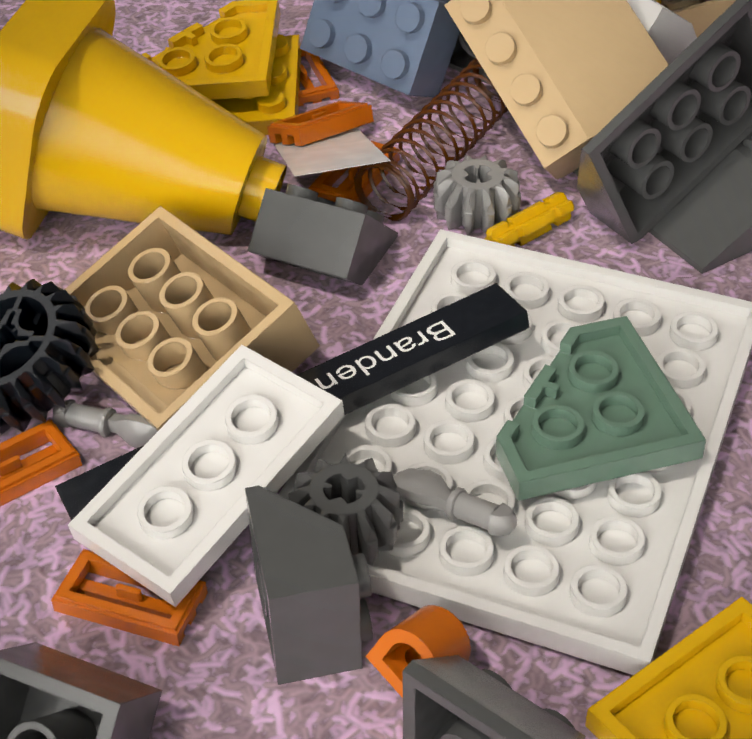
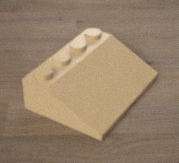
M451 0L444 5L544 169L557 180L579 168L581 149L669 65L627 0Z
M161 206L64 289L71 296L74 295L84 306L85 312L92 319L93 326L97 330L94 337L99 351L90 359L94 367L92 372L157 431L241 345L246 346L290 372H293L320 347L294 301Z

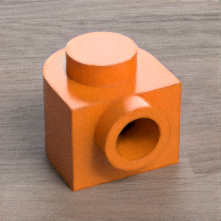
M427 605L384 633L365 657L403 698L402 671L412 660L459 655L469 661L471 644L466 629L454 614L443 607Z

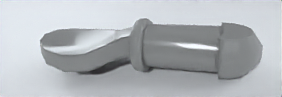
M69 399L64 401L66 408L59 406L53 408V419L61 427H74L97 432L102 437H109L112 432H115L129 446L134 448L145 445L158 432L141 415L132 413L126 415L117 414L116 410L112 407L101 409L75 403V400Z
M409 468L393 476L400 497L421 505L440 509L451 520L460 519L487 529L489 534L494 536H507L517 526V517L507 504L502 503L498 505L468 494L464 488L460 487L451 492L442 476L431 470Z

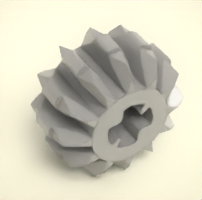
M465 155L462 162L447 161L445 169L437 172L436 181L434 182L433 197L437 219L446 220L448 230L458 228L461 225L464 226L468 236L474 231V228H481L486 234V230L501 221L507 222L506 219L518 213L521 207L518 171L507 168L505 160L489 161L487 155L480 159H473Z

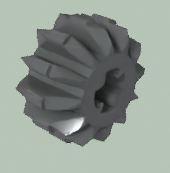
M345 453L340 463L331 465L318 458L313 472L297 473L294 491L288 493L289 500L343 525L352 555L364 553L367 564L373 566L378 550H393L394 542L397 540V530L400 529V522H403V501L400 500V493L397 492V484L394 481L392 472H378L373 458L367 459L358 465L353 464Z

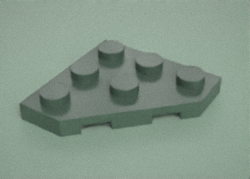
M623 316L570 327L560 342L559 353L550 366L544 365L525 393L524 404L513 421L507 420L496 436L495 455L517 500L520 501L703 458L706 439L628 317Z

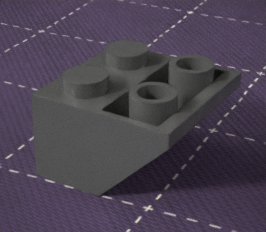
M292 184L287 185L285 193L268 188L265 189L247 250L263 258L363 285L398 237V232L383 224L385 216L368 210V206L342 197H337L336 201L333 202L318 197L319 193Z

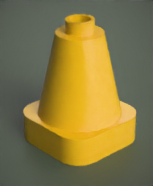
M25 0L0 30L1 231L28 240L32 238L49 211L141 223L159 206L196 231L232 235L241 217L256 222L265 189L281 191L287 170L286 165L264 157L267 144V136L114 38L113 30L116 14L114 0Z

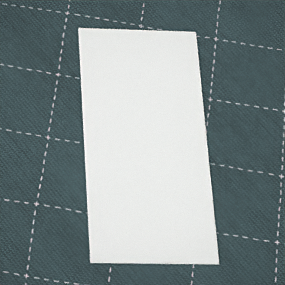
M357 127L304 146H295V143L290 145H284L282 142L273 143L294 177L391 161Z

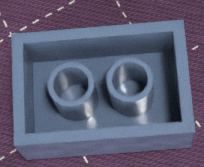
M314 0L300 49L406 95L435 97L440 92L460 30L444 6L449 0Z

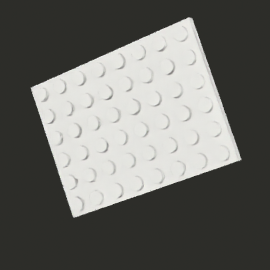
M440 229L374 339L495 283L527 310L530 328L344 415L333 430L287 480L278 495L289 499L288 493L294 491L297 473L313 472L318 458L333 465L340 463L346 453L351 463L357 465L373 458L378 472H392L393 476L409 468L431 470L442 476L451 492L460 487L464 488L468 494L498 505L502 503L507 504L517 517V526L507 536L490 535L487 529L460 519L451 520L440 509L421 505L400 497V500L403 501V522H400V529L397 530V540L394 542L393 550H378L373 566L367 564L372 593L419 608L427 605L440 606L450 611L461 621L635 675L654 659L751 355L752 302ZM627 316L705 437L706 444L703 458L518 501L495 455L496 436L507 420L513 421L524 404L525 393L544 365L550 366L559 353L560 342L570 327Z

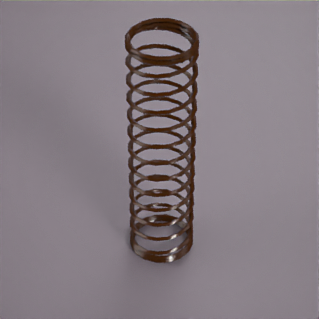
M477 58L460 71L459 75L452 79L450 84L445 86L438 95L432 98L430 103L425 105L419 113L413 116L410 122L403 126L401 131L393 135L392 139L383 145L380 151L383 154L388 153L391 161L363 165L358 169L354 177L355 191L360 202L368 206V210L376 213L382 212L371 204L362 189V176L367 169L371 187L378 198L384 203L391 204L381 196L375 187L372 178V168H379L383 180L394 193L402 194L390 184L384 170L396 177L404 187L407 195V207H398L404 212L391 214L390 216L392 217H386L391 221H400L406 218L412 209L417 207L419 200L425 198L429 190L434 188L436 176H428L422 164L403 150V142L411 144L412 150L423 163L431 164L419 154L415 146L423 150L432 160L433 164L431 165L435 167V175H437V172L445 169L447 161L462 159L467 151L472 149L476 142L482 139L487 131L492 129L495 122L501 120L503 114L509 111L505 107L506 105L500 95L493 94L482 83L481 79L490 84L496 91L489 79L479 75V68H482ZM468 77L474 78L475 85L468 83ZM459 86H465L467 95L459 92ZM469 87L481 93L488 101L492 110L491 120L486 119L483 107L475 101ZM450 95H456L459 105L450 101ZM492 96L499 97L498 100L501 101L499 102L501 103L500 111L495 110L492 102L493 99H491L494 97ZM460 97L472 102L479 110L483 119V129H477L472 118L475 116L465 108ZM441 104L448 106L451 115L441 111ZM434 105H437V110L432 109ZM452 106L462 111L470 120L473 127L471 129L474 130V138L467 137L462 127L466 125L457 118L452 110ZM433 113L438 114L443 126L432 121ZM443 116L452 120L461 130L462 138H464V147H458L455 138L452 136L457 134L447 126ZM422 123L429 124L435 137L422 130ZM418 124V129L413 128V126ZM434 126L444 131L451 139L452 147L455 148V157H448L442 144H449L439 137ZM408 133L409 139L403 138L404 134ZM413 133L420 134L422 141L432 153L439 154L429 145L424 135L440 147L443 153L441 156L445 157V167L438 166L434 156L427 148L413 141ZM398 143L399 149L393 148L394 144ZM393 152L401 154L408 168L414 173L419 172L411 166L406 157L417 164L423 173L422 175L425 177L426 186H418L414 177L406 168L394 162ZM397 168L402 170L410 178L412 183H410L402 174V172H400ZM410 184H412L415 188V197ZM419 188L424 190L422 194H420Z

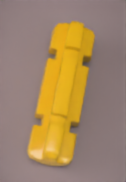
M555 192L544 198L543 202H536L506 219L507 222L501 221L488 228L484 239L510 246H515L514 244L516 243L523 246L552 230V223L559 226L570 220L572 217L571 212L575 209L573 201L568 200L563 192Z

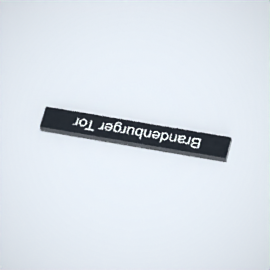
M495 283L297 374V376L342 400L344 415L530 328L528 313L502 287ZM143 446L55 486L71 521Z

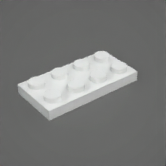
M241 345L68 524L70 532L76 541L176 607L249 525L245 488L259 485L277 493L344 417L343 402L255 351Z

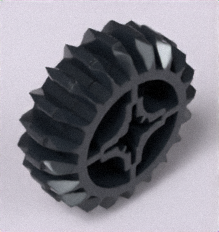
M31 279L23 287L12 282L8 285L6 291L0 294L1 435L11 427L24 432L33 418L46 423L48 411L55 406L66 408L64 402L66 396L71 391L83 390L79 378L94 370L90 359L99 351V348L95 343L94 336L97 330L93 326V321L85 312L84 306L74 295L71 296L66 290L57 287L52 281L41 285L35 279Z

